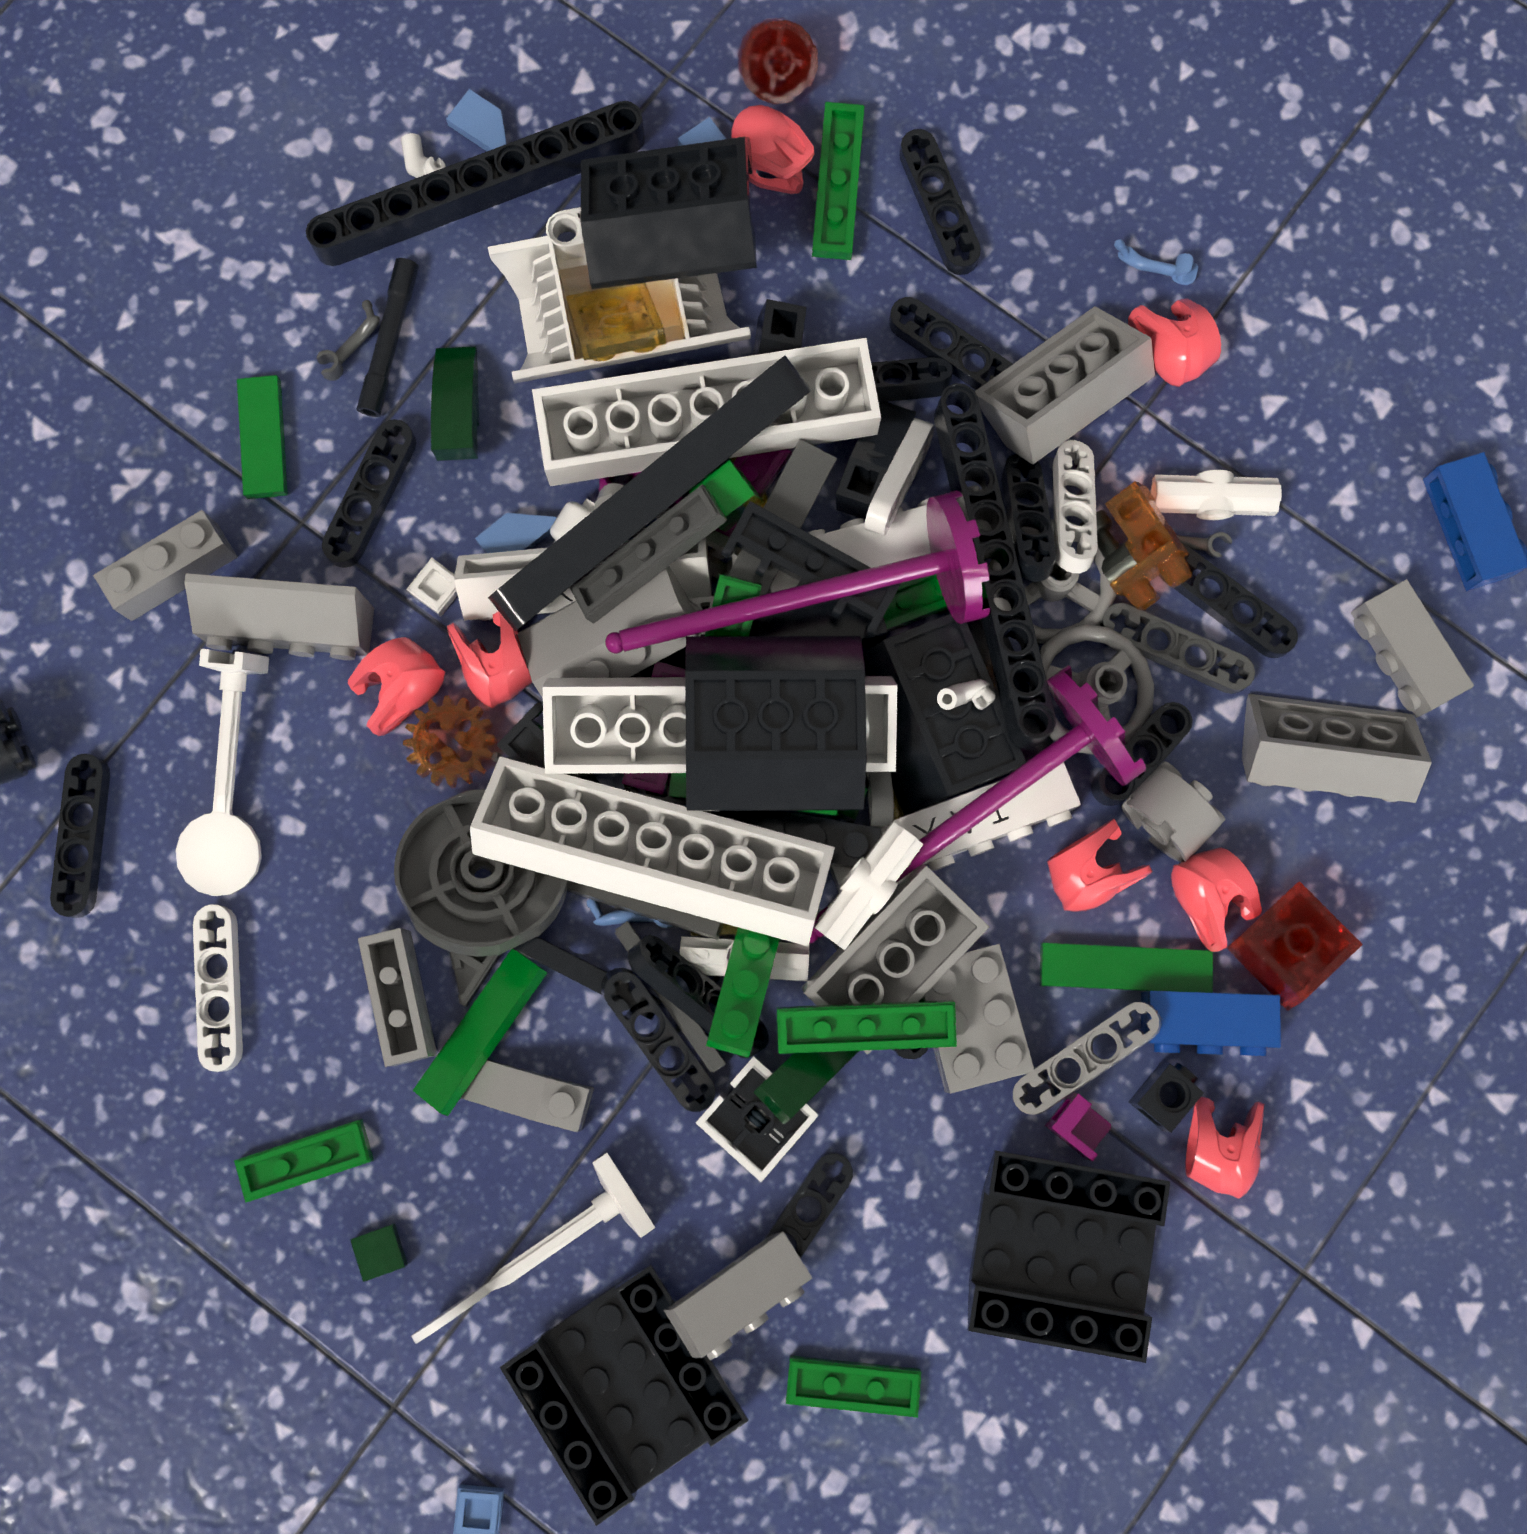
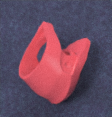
M764 105L749 106L742 110L734 120L731 136L732 138H750L752 174H749V181L759 188L788 194H799L803 188L802 169L815 155L813 144L798 124L778 110ZM756 170L767 172L777 178H763L758 175Z
M1189 299L1177 300L1171 306L1172 313L1177 316L1178 321L1157 315L1145 306L1139 305L1130 313L1128 325L1151 337L1154 368L1165 382L1172 386L1180 387L1184 383L1197 379L1218 361L1221 354L1220 333L1215 320L1206 308Z
M499 611L493 614V622L500 627L501 644L494 653H488L479 639L470 644L462 630L455 623L447 625L448 634L461 662L462 672L469 689L478 700L492 709L498 704L512 700L532 683L517 635L519 632L518 630L514 631Z
M401 637L389 640L368 653L348 679V685L357 695H361L367 691L368 687L382 683L378 706L366 726L373 734L384 736L393 731L416 709L424 706L435 696L443 684L445 671L440 668L431 654L411 639Z
M1115 819L1108 821L1048 859L1047 863L1053 888L1062 902L1064 910L1077 912L1097 908L1112 899L1117 893L1153 872L1150 865H1142L1122 872L1120 862L1103 868L1097 864L1095 859L1096 853L1107 839L1117 840L1122 835Z
M1221 847L1191 855L1186 862L1182 861L1179 864L1173 865L1171 881L1175 896L1187 913L1200 941L1211 952H1218L1227 948L1224 924L1230 901L1240 908L1241 916L1246 921L1254 919L1262 913L1258 888L1252 875L1241 860L1227 849Z
M1200 1097L1193 1108L1185 1159L1186 1175L1216 1193L1227 1194L1240 1199L1252 1187L1259 1171L1261 1160L1259 1146L1264 1116V1103H1254L1247 1114L1244 1125L1235 1123L1227 1138L1220 1135L1216 1130L1211 1115L1215 1110L1214 1101Z

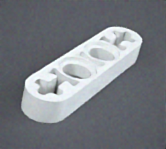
M914 418L870 503L864 529L886 535L927 454L935 424Z
M1068 440L1059 445L1053 461L1056 562L1062 569L1071 573L1087 571L1091 567L1098 549L1094 455L1088 445L1077 440ZM1072 460H1074L1075 465H1077L1076 470H1071ZM1072 485L1078 487L1084 494H1072L1064 486ZM1076 516L1082 519L1085 525H1073L1065 517ZM1073 542H1078L1077 554L1075 549L1071 547Z
M210 904L201 908L196 913L193 921L197 1048L199 1061L204 1068L210 1071L223 1072L237 1066L243 1053L238 923L232 910L224 906ZM214 913H216L217 918L224 919L225 921L224 927L217 928V941L226 942V948L210 947L206 949V942L215 943L214 930L206 928V922L214 919ZM221 954L227 960V971L222 977L214 979L207 973V962L213 955ZM223 997L229 1003V1013L225 1019L216 1022L209 1016L208 1007L214 998ZM230 1027V1033H221V1044L223 1047H229L230 1055L224 1056L222 1064H220L219 1058L211 1056V1050L219 1046V1034L209 1035V1028Z

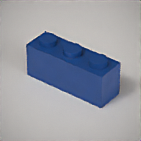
M1485 452L1440 465L1423 478L1466 591L1511 578L1527 568V548L1524 542L1517 536L1512 523V510L1509 504L1502 498L1497 485V472L1494 466L1488 462Z
M1172 991L1141 992V1002L1152 1005L1161 1017L1159 1033L1148 1042L1149 1044H1154V1052L1180 1053V1045H1197V1054L1223 1055V1046L1240 1047V1055L1266 1056V1048H1281L1280 995ZM1149 1013L1141 1014V1031L1144 1034L1150 1030L1147 1025L1148 1021L1152 1019Z

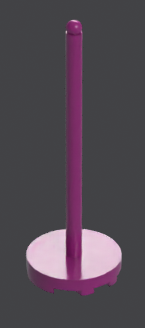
M953 491L933 496L928 499L926 509L927 531L931 550L929 554L619 630V633L611 632L605 639V645L611 653L618 654L623 649L626 652L935 574L945 603L957 623L962 624L986 618L990 613V608L982 609L981 583L990 579L987 562L978 564L973 539L980 536L975 519L966 521L963 511L957 502V499L963 496L961 492Z
M1065 666L1046 681L1051 695L1073 726V729L919 839L923 846L896 882L903 879L1085 746L1091 750L1113 778L1123 786L1146 771L1143 759L1140 758L1134 763L1126 750L1125 730L1117 719L1113 717L1106 721L1099 712L1097 693L1088 683L1079 687L1073 681L1071 666ZM828 906L821 910L819 913H817L814 926L818 922L817 920L821 917V915L827 910ZM813 928L809 943H814L818 937L821 938L824 935Z

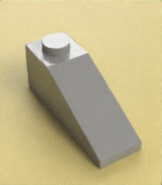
M487 1060L461 1099L536 1122L579 1132L584 1128L594 1087Z

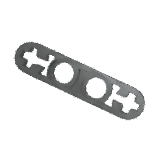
M1114 604L1104 613L1100 625L1103 627L1114 629L1115 623L1109 619H1115L1119 614L1126 617L1124 624L1133 629H1136L1140 622L1145 624V627L1138 635L1137 641L1132 640L1136 631L1129 628H1124L1120 634L1129 639L1147 659L1229 694L1241 692L1254 680L1255 669L1253 663L1249 658L1129 604ZM1160 630L1164 632L1168 637V647L1161 651L1152 649L1147 643L1149 631ZM1195 646L1204 651L1206 663L1203 667L1196 668L1187 663L1185 659L1187 648ZM1218 656L1221 660L1217 663V666L1229 669L1236 665L1239 667L1238 674L1243 679L1239 678L1232 683L1229 681L1230 674L1218 668L1211 675L1208 671L1213 667Z

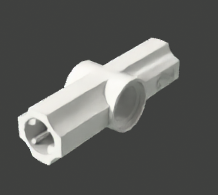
M1209 470L1201 472L1196 476L1155 475L1152 479L1150 490L1152 512L1192 513L1203 520H1223L1234 515L1275 516L1279 512L1282 498V489L1278 478L1234 477V474L1227 470Z
M891 822L865 858H860L849 871L839 887L841 891L817 920L818 922L814 928L843 950H846L872 914H877L889 900L898 885L896 881L920 851L923 843L895 822Z
M681 936L680 955L707 976H725L734 939L716 940L713 938ZM779 942L770 979L808 981L809 946L798 943Z

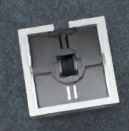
M753 1056L730 1083L734 1087L731 1093L726 1098L720 1094L697 1120L696 1124L762 1182L819 1114L806 1103L787 1123L783 1124L754 1093L773 1073Z

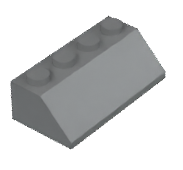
M1094 306L977 389L975 393L980 409L1005 446L1031 464H1035L1155 377L1152 340L1146 334Z
M668 566L594 624L585 618L577 601H574L520 631L517 635L531 680L543 698L542 687L547 678H627L686 647V637L626 652L623 649L622 652L614 654L606 648L605 639L611 632L619 633V630L696 612L672 569ZM698 633V634H694V635H690V636H701L702 633Z
M185 574L184 582L192 632L206 642V647L229 651L232 650V645L248 646L247 650L261 654H272L273 648L289 649V654L300 657H314L315 651L328 652L332 658L349 661L355 660L356 655H367L369 653L374 607L356 587Z
M1248 694L1242 747V761L1247 782L1257 783L1261 786L1277 785L1292 787L1307 792L1316 790L1339 793L1347 797L1364 796L1380 798L1388 802L1404 801L1416 803L1432 761L1414 714Z
M922 864L912 871L895 889L881 910L869 917L846 950L839 947L801 988L804 994L816 1005L918 1002L984 934L989 926L932 870ZM872 1050L863 1051L868 1055Z

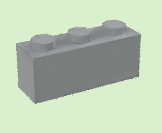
M201 510L93 576L112 608L130 621H133L185 590L184 581L186 573L209 575L238 558L219 525Z
M1407 579L1368 600L1351 612L1357 633L1364 640H1368L1376 653V662L1384 674L1392 678L1398 688V697L1407 710L1412 711L1416 718L1474 687V684Z
M397 928L358 938L385 1067L398 1066L437 1056L411 931Z
M779 1232L771 1234L666 1308L664 1312L692 1358H703L707 1355L709 1360H712L733 1345L729 1338L740 1330L744 1329L747 1334L764 1324L769 1319L766 1312L773 1306L780 1303L782 1307H785L805 1293L801 1286L811 1280L812 1276L785 1233Z

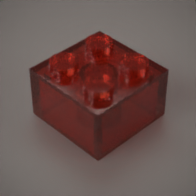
M1298 881L1230 943L1227 949L1272 995H1280V1004L1288 1011L1308 998L1363 944Z

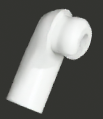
M410 133L401 137L405 167L410 175L418 178L446 167L444 161L439 157L434 161L432 156L429 158L424 156L421 138L418 134Z
M977 679L954 684L942 689L938 693L937 702L941 708L950 710L972 700L977 709L983 710L995 700L996 695L989 688L990 684L987 681Z

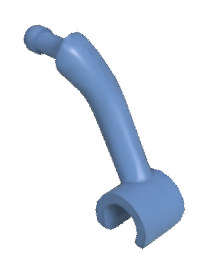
M1118 239L1115 241L1114 246L1119 250V259L1131 267L1171 276L1174 282L1181 285L1192 284L1196 279L1198 265L1193 263V257L1190 254L1178 255L1174 265L1145 258L1132 247L1125 246L1123 240Z
M592 899L586 901V905L591 909L596 918L593 923L598 926L615 925L628 921L629 923L655 922L658 926L667 929L673 927L672 925L663 924L660 921L626 910H615L603 915L597 905V901Z

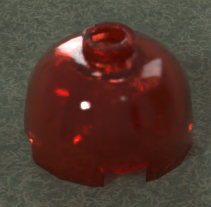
M783 17L765 18L752 25L742 37L737 52L738 70L745 86L760 100L771 104L792 102V98L800 95L806 87H810L813 84L818 70V50L816 45L813 44L810 35L800 24Z

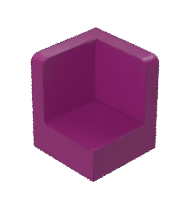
M1072 1093L1063 1101L1045 1127L1083 1158L1093 1162L1098 1155L1094 1150L1111 1129V1124L1091 1108L1092 1104L1079 1093Z

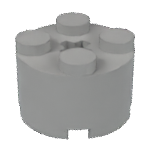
M1163 761L1121 806L1124 814L1137 830L1143 826L1152 836L1149 841L1164 854L1178 862L1183 860L1186 862L1225 821L1222 813L1208 803L1213 798L1211 792L1196 780H1193L1190 784L1182 779L1179 771L1166 761Z

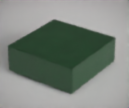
M395 1223L350 1239L363 1282L408 1265Z

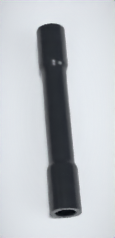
M396 258L387 290L388 298L369 371L364 378L356 408L358 412L370 417L381 416L389 385L388 377L406 307L411 299L419 265L416 262L406 258Z

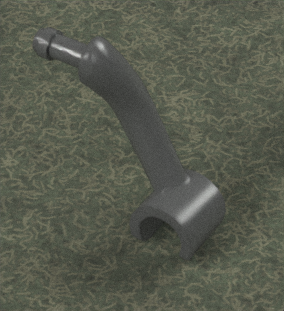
M369 300L362 302V308L365 310L367 318L335 353L330 350H323L318 353L317 361L319 364L334 363L331 368L322 370L321 374L325 379L330 381L339 379L344 371L343 362L377 328L380 317L374 315L373 306Z
M1153 530L1148 533L1150 538L1139 550V554L1143 557L1148 556L1158 541L1165 546L1184 544L1193 550H1203L1209 556L1219 558L1222 555L1213 549V540L1220 538L1225 543L1232 544V539L1224 532L1212 534L1208 538H1198Z

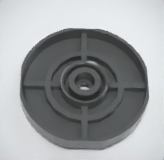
M486 789L464 791L426 808L405 831L399 843L394 863L397 893L415 929L425 939L444 950L476 957L500 955L540 936L560 912L566 898L569 880L472 854L470 826ZM481 869H486L491 873L486 878L475 877L476 872Z

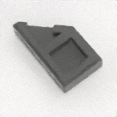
M450 952L460 1004L468 1007L501 954L476 957Z

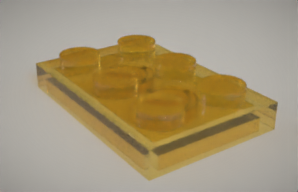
M646 283L608 287L566 296L569 314L584 361L591 359L594 361H607L615 357L616 354L630 351L646 353L654 350L656 346L667 344L663 324Z

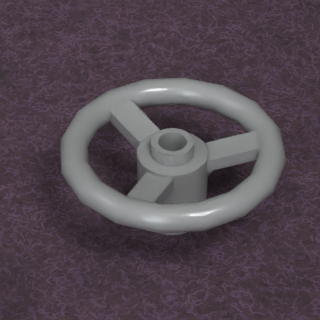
M1050 519L1054 537V519ZM1031 527L1021 528V530L1028 534H1040L1038 530ZM1099 548L1094 558L1100 573L1099 595L1077 583L1080 573H1071L1062 569L1056 560L1048 579L1038 582L1032 581L1030 585L1024 588L1028 606L1040 598L1055 602L1067 597L1090 611L1079 623L1063 629L1041 628L1033 624L1038 644H1045L1059 631L1082 624L1101 625L1104 613L1114 603L1116 588L1113 587L1102 572L1101 567L1104 557ZM991 559L988 567L996 571L1002 570L1000 564L996 560ZM994 598V603L999 609L1004 611L1011 610L1007 600Z
M1082 624L1059 631L1040 649L1047 680L1062 669L1051 666L1054 657L1068 645L1086 640L1104 643L1118 651L1108 662L1098 663L1080 673L1072 672L1073 681L1079 687L1088 683L1097 693L1098 710L1106 721L1110 720L1108 705L1119 701L1126 692L1127 677L1124 670L1129 665L1132 667L1138 686L1137 705L1129 722L1123 726L1126 743L1150 717L1153 710L1154 681L1146 658L1129 639L1110 627ZM1056 718V726L1049 736L1052 740L1056 741L1070 730L1063 727ZM1087 746L1078 751V753L1093 754Z

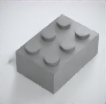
M1000 944L965 952L920 999V1001L953 1000L955 1002L957 1047L933 1048L944 1091L950 1094L1035 1072Z

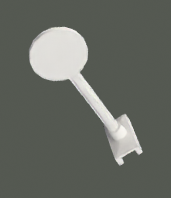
M201 649L199 666L221 671L219 690H223L213 811L191 821L180 834L176 848V859L180 873L190 886L204 894L221 896L233 894L246 887L257 874L262 859L260 840L254 829L242 818L233 815L232 807L242 692H246L248 674H268L269 657L244 652L232 654Z
M608 1153L593 1162L605 1192L591 1201L593 1204L591 1207L500 1268L488 1283L411 1335L415 1344L449 1323L491 1291L511 1284L602 1220L606 1223L620 1213L624 1221L640 1238L655 1228L654 1224Z

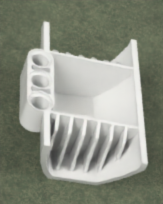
M581 207L554 213L546 224L547 236L488 247L491 260L503 273L519 299L528 354L521 369L512 372L514 383L751 339L749 327L740 328L727 317L717 273L592 290L580 223ZM564 232L576 234L568 242L557 240L558 236Z

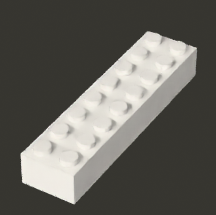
M867 338L532 389L544 470L549 485L556 486L642 472L785 355L808 383L812 391L729 458L795 448L799 439L811 445L877 435L881 413Z
M865 676L866 772H896L897 684L892 676ZM685 677L546 679L542 687L545 774L686 773Z
M499 757L470 826L472 854L805 946H809L835 847L711 813L687 811L685 806L567 774H545V768L504 757Z

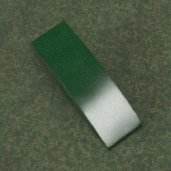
M476 346L436 348L431 395V451L437 461L478 459L477 426H479L477 348Z
M859 1051L794 1053L754 1093L785 1124Z

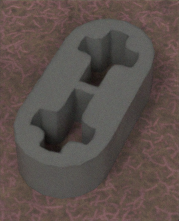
M867 772L870 826H889L893 822L894 814L891 772Z

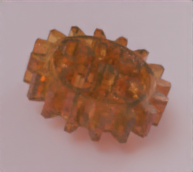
M449 695L444 696L443 706H438L432 699L429 700L428 707L430 711L425 714L416 709L414 714L419 719L417 725L406 724L405 727L413 734V738L404 740L403 746L414 750L406 758L411 765L421 763L416 773L422 778L432 773L431 783L439 786L443 778H446L448 786L456 788L457 778L460 777L468 784L473 783L471 772L476 770L481 774H485L486 770L481 762L483 759L492 760L493 753L487 749V745L497 743V738L494 735L486 734V731L490 730L494 725L490 719L480 720L484 711L478 705L469 711L470 702L463 697L457 706L454 705ZM464 720L471 721V727L467 732H459L458 725ZM434 722H440V727L450 737L455 738L456 742L465 750H472L471 759L467 762H461L460 756L452 748L446 746L435 733H429L430 725ZM435 751L441 752V761L437 764H431L429 760L431 754Z

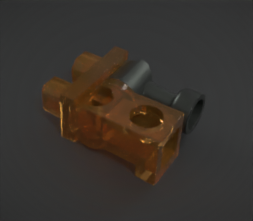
M1134 481L1105 503L1128 540L1122 545L1118 543L1109 532L1112 526L1111 519L1105 510H1100L1096 512L1097 543L1104 557L1101 567L1102 572L1111 583L1110 586L1116 595L1126 597L1138 610L1144 611L1160 599L1150 584L1151 580L1162 574L1169 586L1175 588L1193 575L1184 558L1189 554L1188 551L1180 543L1174 530L1158 509L1147 486ZM1082 521L1078 526L1085 525V523Z

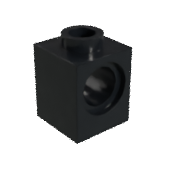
M1177 1062L1173 1066L1170 1063H1160L1129 1100V1103L1161 1131L1172 1133L1204 1092L1195 1085L1198 1078L1182 1064ZM1167 1082H1171L1177 1090V1099L1170 1106H1165L1159 1096L1161 1087Z

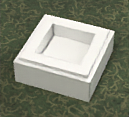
M433 558L428 561L406 589L412 596L439 616L444 614L458 596L454 582L455 574Z

